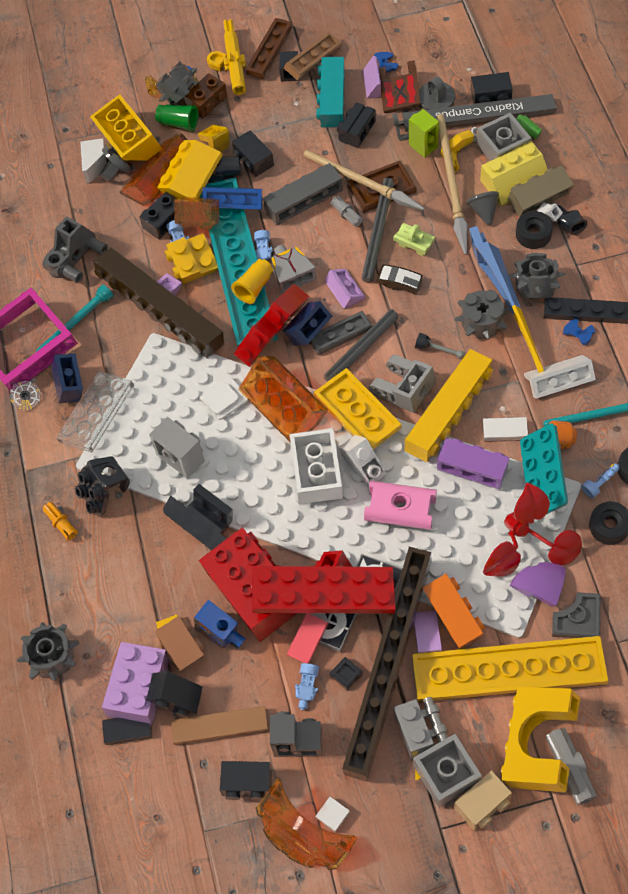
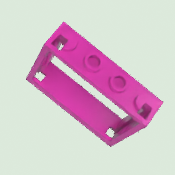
M32 288L21 293L19 297L0 310V330L36 303L59 329L61 334L6 376L0 370V380L10 392L11 390L15 391L21 385H25L51 365L54 355L65 354L78 344L70 331Z

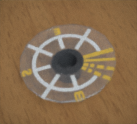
M20 381L13 385L9 397L14 407L19 410H30L39 403L41 392L35 383Z

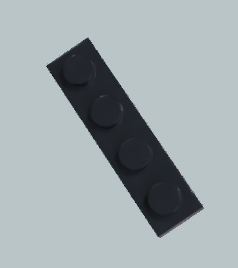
M545 298L543 319H577L578 321L628 324V302Z

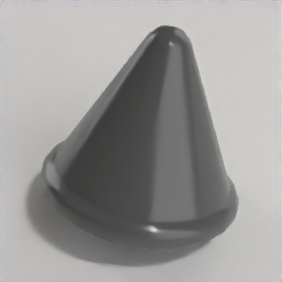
M499 192L481 193L470 197L466 201L486 225L493 223Z

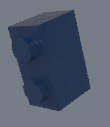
M321 301L308 302L282 331L295 346L308 345L333 316Z
M76 354L54 355L51 369L58 402H79L83 386Z

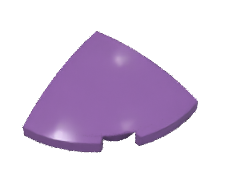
M540 562L538 565L522 569L513 578L509 586L527 597L534 596L547 605L554 607L557 605L562 591L566 568L550 562Z

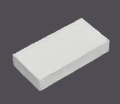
M527 418L483 419L484 441L521 440L528 435Z

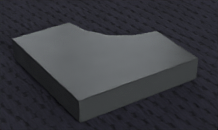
M577 592L576 599L569 608L553 612L552 637L584 638L600 636L601 594Z

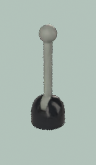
M419 333L414 347L418 350H427L432 347L457 355L459 359L465 356L464 351H455L433 344L430 337L423 333Z

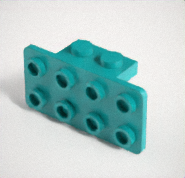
M550 423L520 440L525 484L531 483L539 487L548 496L550 507L547 514L568 504L557 426Z

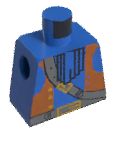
M209 599L194 617L195 630L223 649L229 643L239 650L246 640L245 637L237 632L238 623Z

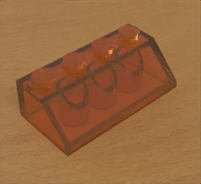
M181 133L164 140L160 145L162 150L142 165L119 191L121 195L142 206L152 205L160 197L161 191L157 187L161 182V177L168 170L171 160L179 150L180 144L188 139Z
M258 356L238 389L290 443V434L312 431L320 424L328 411L275 356Z

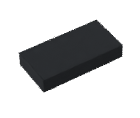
M124 718L102 720L105 745L152 738L150 723Z

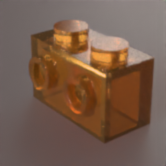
M180 197L174 200L175 224H182L184 228H192L195 225L200 226V229H212L213 226L219 224V200Z

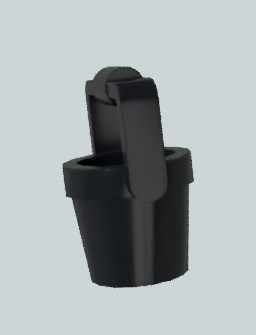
M222 156L216 166V174H212L208 182L223 181L241 176L239 156Z

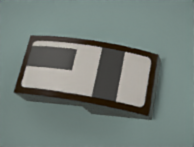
M382 264L376 282L392 290L398 287L415 295L419 290L423 275L406 268Z

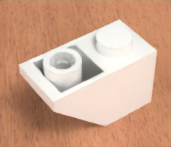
M354 435L338 447L348 465L368 486L370 481H378L387 474L366 438Z

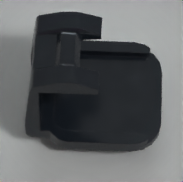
M113 456L89 460L86 466L81 469V472L78 473L79 483L78 486H75V493L78 498L86 500L85 506L89 514L100 516L105 514L109 500L108 489L120 484L119 488L124 493L130 485V480ZM105 468H108V472L110 475H103V470Z

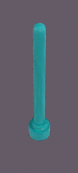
M102 284L96 290L95 297L64 324L69 331L98 304L105 301L108 302L114 296L107 286ZM59 329L37 348L36 352L61 334Z
M628 403L548 419L543 422V426L545 427L553 420L576 423L628 412Z

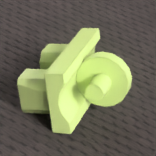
M403 223L399 231L394 235L393 241L398 242L399 246L405 249H414L417 254L425 256L435 241V236L421 231L420 226L417 224L412 227Z

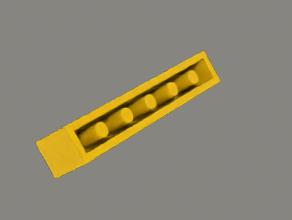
M469 349L406 437L405 452L426 463L431 456L435 457L437 455L441 442L449 437L452 426H456L459 423L462 412L468 410L471 406L473 396L478 395L483 387V382L490 379L493 373L491 358Z

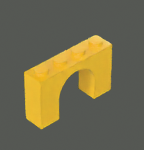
M517 687L516 695L513 698V716L509 721V739L505 744V763L501 768L502 781L509 787L566 792L570 768L561 760L531 757L528 751V740L535 727L544 721H577L580 697L572 689Z

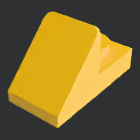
M211 125L198 133L201 141L208 142L210 147L220 152L230 146L229 130L227 127Z

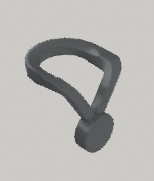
M397 113L392 114L398 139L400 141L408 140L409 134L400 135L399 125H403V120H398Z

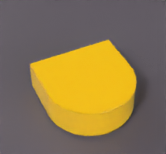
M219 51L211 52L207 56L208 66L220 72L224 67L223 58L227 57V54Z

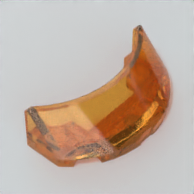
M278 777L256 807L257 816L261 817L264 825L263 832L273 846L292 861L309 868L317 865L325 866L328 870L337 869L350 853L357 839L354 835H342L326 831L304 818L288 799L281 779Z

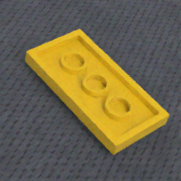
M347 368L313 392L314 397L352 436L357 435L366 438L373 450L402 428V424Z

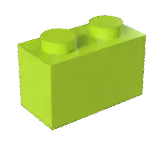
M422 109L418 113L413 114L409 119V146L425 158L439 148V121Z

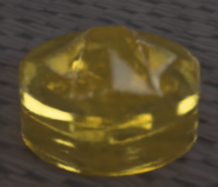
M152 75L145 77L149 95L157 94L155 85L157 80Z

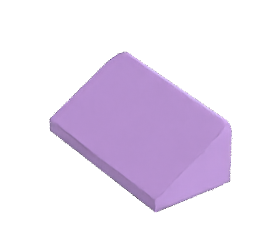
M373 56L363 69L367 98L381 96L377 57Z
M346 269L329 271L325 278V283L342 308H348L365 299L364 294Z

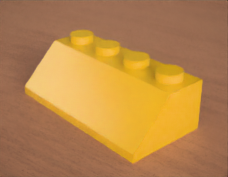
M120 94L90 116L123 160L147 161L162 150L153 134Z

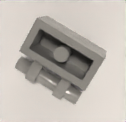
M427 697L423 700L426 707L423 710H420L416 699L394 707V717L411 760L433 747L432 739L438 738L439 742L448 738L447 727L445 724H442L439 716V707L437 704H434L432 697ZM430 718L434 728L428 730L424 719Z

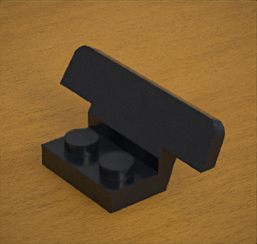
M200 484L193 489V501L188 507L172 496L169 497L163 507V512L166 516L210 550H213L227 539L222 534L233 522V509Z

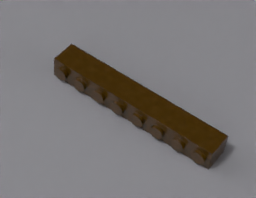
M109 248L93 260L94 272L99 279L105 280L113 290H118L122 293L126 300H131L135 303L139 310H144L154 321L161 323L168 332H173L182 343H187L197 354H201L207 359L224 345V335L221 329L113 248Z

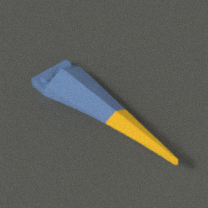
M477 226L469 228L472 247L478 265L498 290L508 308L511 309V313L528 345L538 373L543 372L542 363L499 248L486 242L484 233H480Z

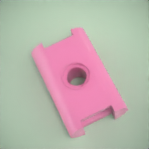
M370 481L369 491L372 498L370 507H365L364 521L431 530L432 516L429 513L431 503L436 504V489ZM398 503L406 504L404 507L400 508L395 506Z

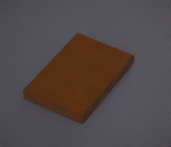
M401 161L362 175L381 185L385 178H392L394 180L393 188L396 191H402L407 196L417 192L415 184ZM352 179L347 181V185L363 213L377 208L380 197L379 192Z

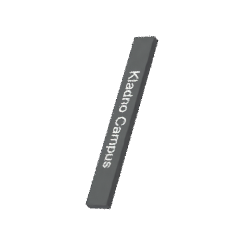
M553 94L425 111L436 120L437 115L443 114L446 127L493 121L508 113H511L515 118L519 114L522 116H535L556 113V105ZM419 111L402 113L405 132H409L410 117Z

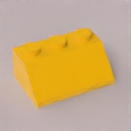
M184 140L180 144L176 156L171 160L168 170L161 177V182L157 188L163 194L168 192L181 202L196 203L203 191V187L206 186L223 154L197 140Z

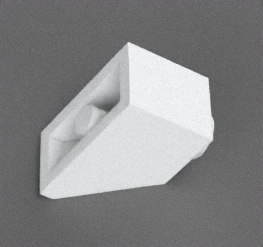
M103 138L80 142L82 172L86 184L91 183L108 163L107 157L102 152L105 146Z

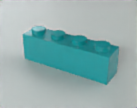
M322 57L321 65H318V77H321V79L317 80V88L320 91V94H317V105H320V108L316 109L317 120H320L321 128L337 127L341 121H344V57Z

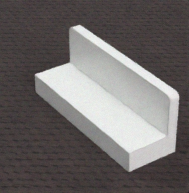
M584 355L543 367L544 371L538 373L537 369L524 373V377L530 381L532 394L536 399L596 380L592 360Z

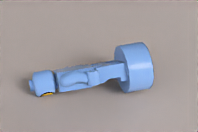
M174 220L167 224L166 227L169 234L173 237V241L184 237V228L180 220Z
M267 230L256 231L254 239L257 244V250L255 251L257 260L265 259L268 261L273 251V248H269L268 245L270 242V232Z
M613 463L595 482L591 480L584 482L581 485L583 492L591 499L596 497L600 493L599 487L620 470L619 465Z
M301 663V683L299 685L295 684L296 698L300 700L298 705L300 710L308 708L307 701H313L318 688L313 687L315 677H318L319 666Z

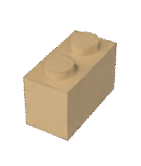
M491 770L455 802L454 809L474 831L478 827L483 829L493 820L491 816L497 810L501 813L511 804L509 800L511 799L512 792Z

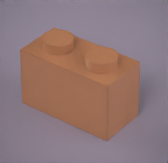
M179 616L154 631L178 671H181L204 656L201 652L204 650V647L197 637L193 639L189 633L192 628L185 618L181 619Z

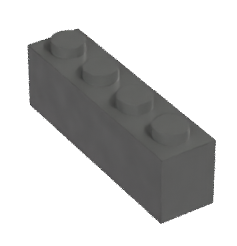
M328 163L263 197L264 209L277 226L343 191L342 177Z

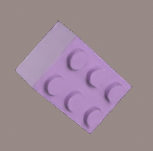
M125 642L120 643L102 709L108 718H124L150 723V725L153 724L157 708L154 707L155 704L146 701L152 673L167 671L170 659L165 649Z

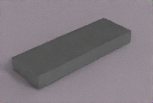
M360 311L319 331L310 341V344L319 356L366 333L372 327V324L364 312Z

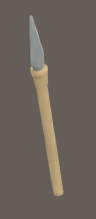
M439 114L436 117L439 121V134L453 205V229L464 254H467L468 224L464 219L465 216L460 205L445 118L443 114Z
M309 150L304 152V157L323 166L330 163L339 174L379 192L390 200L393 199L399 205L421 210L425 209L402 191H396L394 188L381 185Z

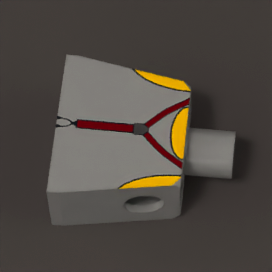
M279 245L274 249L276 255L271 258L281 294L293 284L300 287L316 280L314 265L298 247L287 250L284 245Z

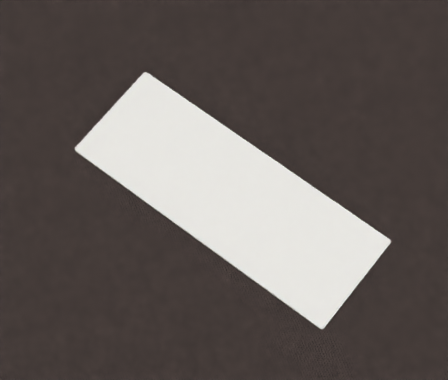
M152 333L149 336L76 464L78 470L81 471L89 460L113 456L130 480V485L127 489L166 503L169 497L172 496L186 507L193 501V489L200 484L233 509V522L228 528L238 531L243 527L247 533L251 531L257 539L314 561L320 560L323 552L343 550L353 567L357 566L360 555L364 554L403 568L409 546L430 551L432 562L425 586L444 574H447L449 579L454 577L461 588L457 591L460 597L464 598L466 596L473 608L469 610L473 618L478 616L484 626L518 639L522 638L537 598L534 596L527 597L509 585L513 578L525 567H532L540 562L552 563L548 559V553L552 547L546 545L530 533L524 537L515 536L518 544L516 551L521 555L517 569L504 577L486 576L483 574V569L491 553L499 544L505 541L513 544L511 537L508 535L510 530L505 527L504 520L508 514L514 512L515 505L526 485L523 462L509 458L508 470L500 490L437 470V459L445 441L441 442L437 455L435 457L431 456L426 463L404 451L405 439L415 424L396 418L402 424V428L373 450L387 473L377 482L436 489V504L431 503L429 513L432 516V528L428 530L364 521L365 507H370L372 498L369 486L348 465L338 448L353 436L314 397L313 392L316 391L315 389L215 354L206 359L203 355L197 354L191 346L156 333ZM230 375L250 397V400L238 409H234L224 419L218 420L199 397ZM167 416L173 421H179L184 426V430L188 433L193 432L200 439L205 462L188 479L156 455L149 436ZM333 428L343 498L299 504L290 434ZM105 468L103 470V475H110L108 472V468ZM566 477L568 504L547 514L542 519H534L533 524L529 523V528L551 543H554L556 537L565 530L581 489L579 482ZM398 503L395 506L400 508L404 507L406 504ZM423 590L420 601L432 605Z

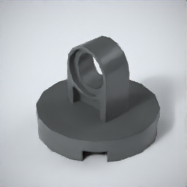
M438 76L428 81L419 90L421 102L419 107L421 110L454 106L455 91Z
M109 143L103 147L102 152L110 160L99 175L107 182L111 180L119 169L130 175L136 170V165L134 163L130 165L127 162L128 160H123L113 146L110 148Z

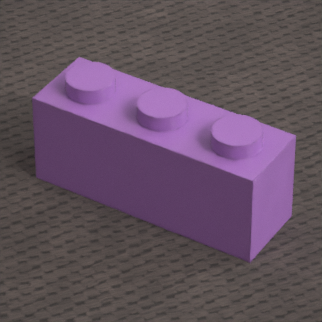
M446 438L437 459V470L500 490L508 470L510 457L500 452L484 450V448L477 445L465 444L458 439Z

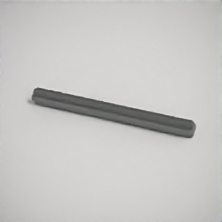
M385 178L382 185L393 188L394 180L392 178ZM382 194L379 197L362 273V281L369 283L373 281L390 199Z

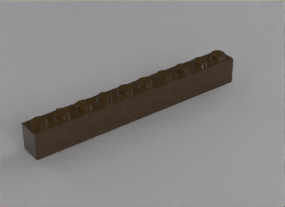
M410 546L408 548L395 591V613L388 615L342 770L345 776L368 781L422 597L423 587L425 586L431 566L432 555L430 551Z

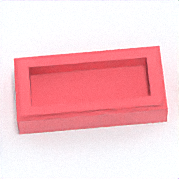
M306 613L287 655L302 663L310 664L329 623Z

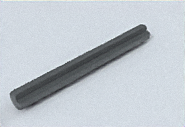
M390 309L324 374V379L328 382L344 369H348L398 319V313Z

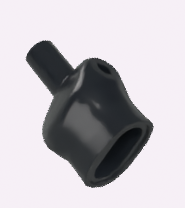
M558 205L563 213L557 221L565 232L575 235L587 227L588 221L581 216L578 210L567 211L561 205Z

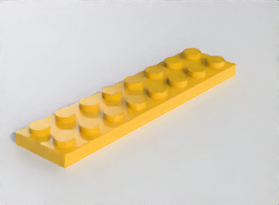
M600 636L412 654L417 702H423L427 697H432L433 701L516 693L517 687L571 688L608 683Z

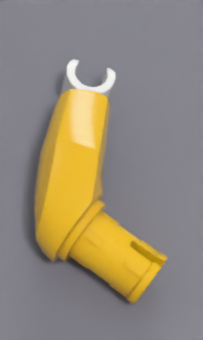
M473 127L471 131L466 130L458 133L449 140L454 172L460 169L457 161L459 151L472 142H476L477 135L475 133L477 132V127ZM441 148V156L444 158L443 150Z

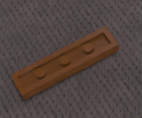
M279 18L274 19L246 67L247 75L261 79L264 78L290 33L292 22Z

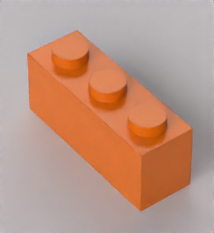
M444 574L424 586L423 590L460 650L484 637L482 630L485 627L478 616L473 618L469 611L473 608L466 596L464 598L460 597L457 591L461 588L455 578L449 579L448 575Z

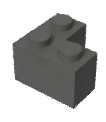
M286 711L270 715V746L274 757L322 756L321 721L306 718L302 722H296L295 714Z

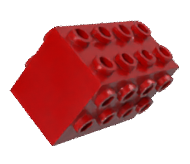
M242 527L198 561L250 631L261 642L298 613H252V566L279 565H275L265 548L262 549L255 535L251 531L247 533Z

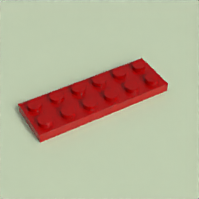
M252 566V613L394 614L393 567Z

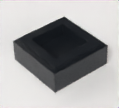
M344 657L329 674L344 689L348 690L361 677L363 671L348 658Z

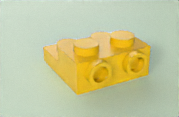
M203 233L187 240L183 237L166 244L165 256L168 262L172 261L174 276L176 279L180 278L182 285L218 271L216 259Z

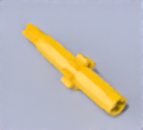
M225 19L223 21L227 57L223 58L225 71H230L233 93L235 95H242L246 92L243 68H246L245 55H240L233 20Z

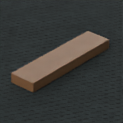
M327 32L288 61L284 69L298 80L321 63L322 57H329L338 50L342 43L330 32Z
M265 706L171 720L174 745L268 731Z

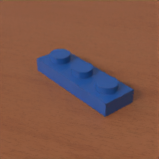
M203 187V208L262 209L263 189Z

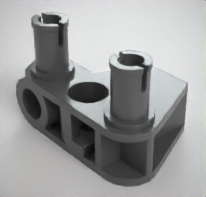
M66 216L55 228L54 247L44 257L42 265L54 278L65 276L75 283H79L83 279L84 274L82 271L74 268L76 263L89 249L101 255L109 247L107 244L96 239L94 232ZM77 249H79L78 255L74 254Z

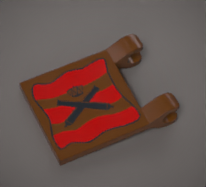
M414 60L407 62L409 74L388 78L386 68H378L384 113L421 105L417 67Z

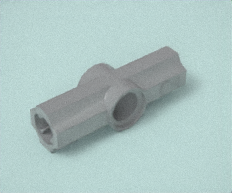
M557 729L546 735V740L555 759L561 760L570 768L567 785L576 805H583L595 799L597 795L587 776L584 759L579 752H576L566 729Z

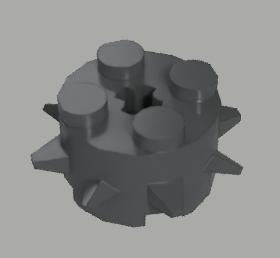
M180 61L176 63L169 72V75L165 73L155 84L156 89L162 95L159 102L167 100L170 105H173L174 102L177 103L189 93L190 87L192 85L196 86L199 82L194 76L197 68L189 70L184 63L182 64Z
M531 253L527 254L525 259L514 263L517 271L510 274L509 277L516 278V288L520 292L521 297L524 299L551 298L554 295V291L560 288L557 278L566 275V273L558 272L559 265L556 259L552 261L546 258L547 254Z
M493 290L476 291L467 294L464 300L458 301V305L462 309V315L454 318V320L462 322L467 336L473 334L478 339H490V337L496 335L499 329L506 330L508 328L503 321V315L511 312V309L504 308V304L497 292Z
M41 622L39 627L30 632V636H22L23 655L17 659V662H26L30 666V679L33 680L35 677L40 676L42 678H51L55 681L57 676L76 665L73 661V648L79 644V640H69L67 638L66 624L54 628L52 625H45L44 622Z

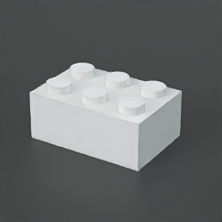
M333 428L290 434L299 504L342 499V483Z

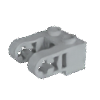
M392 355L386 362V367L392 373L403 377V380L395 385L383 379L375 378L369 386V390L378 398L415 413L436 383L433 366L418 360L410 361L401 356Z

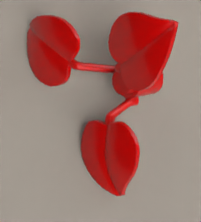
M526 483L524 491L515 505L514 512L508 514L504 520L505 527L510 530L508 535L511 537L513 544L509 541L499 544L488 558L483 574L486 576L504 577L517 569L521 555L516 551L518 544L515 536L524 537L530 533L546 545L552 547L548 553V559L553 564L558 565L569 564L577 558L582 548L581 537L573 530H565L556 537L554 543H551L529 528V523L533 524L534 519L539 520L546 516L550 507V501L545 492L539 487Z

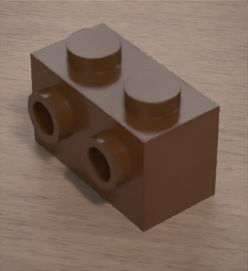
M208 73L184 96L186 106L196 105L199 117L203 119L227 97L226 84Z

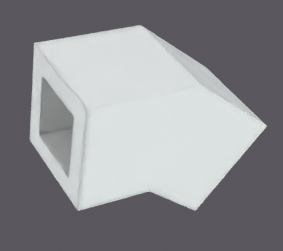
M543 202L537 209V211L549 216L552 222L557 221L563 213L556 203L550 205Z

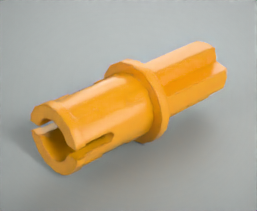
M53 502L45 504L43 512L53 522L52 526L57 528L67 541L75 538L78 531L68 521V516L62 514Z

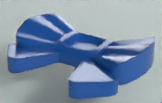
M377 52L374 54L379 62L378 68L385 67L387 73L398 68V63H388V59L393 57V53Z
M577 319L570 320L563 329L564 335H573L584 346L590 342L592 334L595 333L593 325L581 330L578 327Z

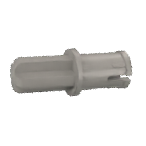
M339 195L332 199L331 205L340 212V216L344 219L346 218L353 226L359 227L363 220L354 211V207L350 204L348 205Z

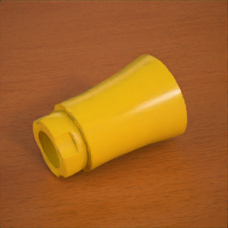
M258 259L231 285L234 295L247 304H253L274 271L271 264L265 259Z

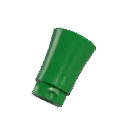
M166 104L158 105L156 108L155 120L163 125L194 132L198 124L199 114L196 105L177 106Z

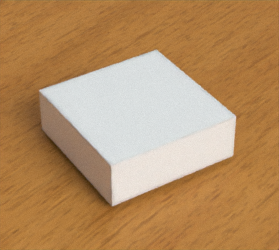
M329 797L315 817L336 833L350 811Z

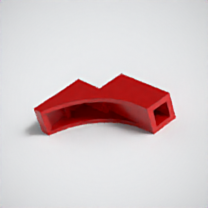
M293 284L272 303L265 315L252 326L233 354L250 367L279 331L300 311L310 296Z

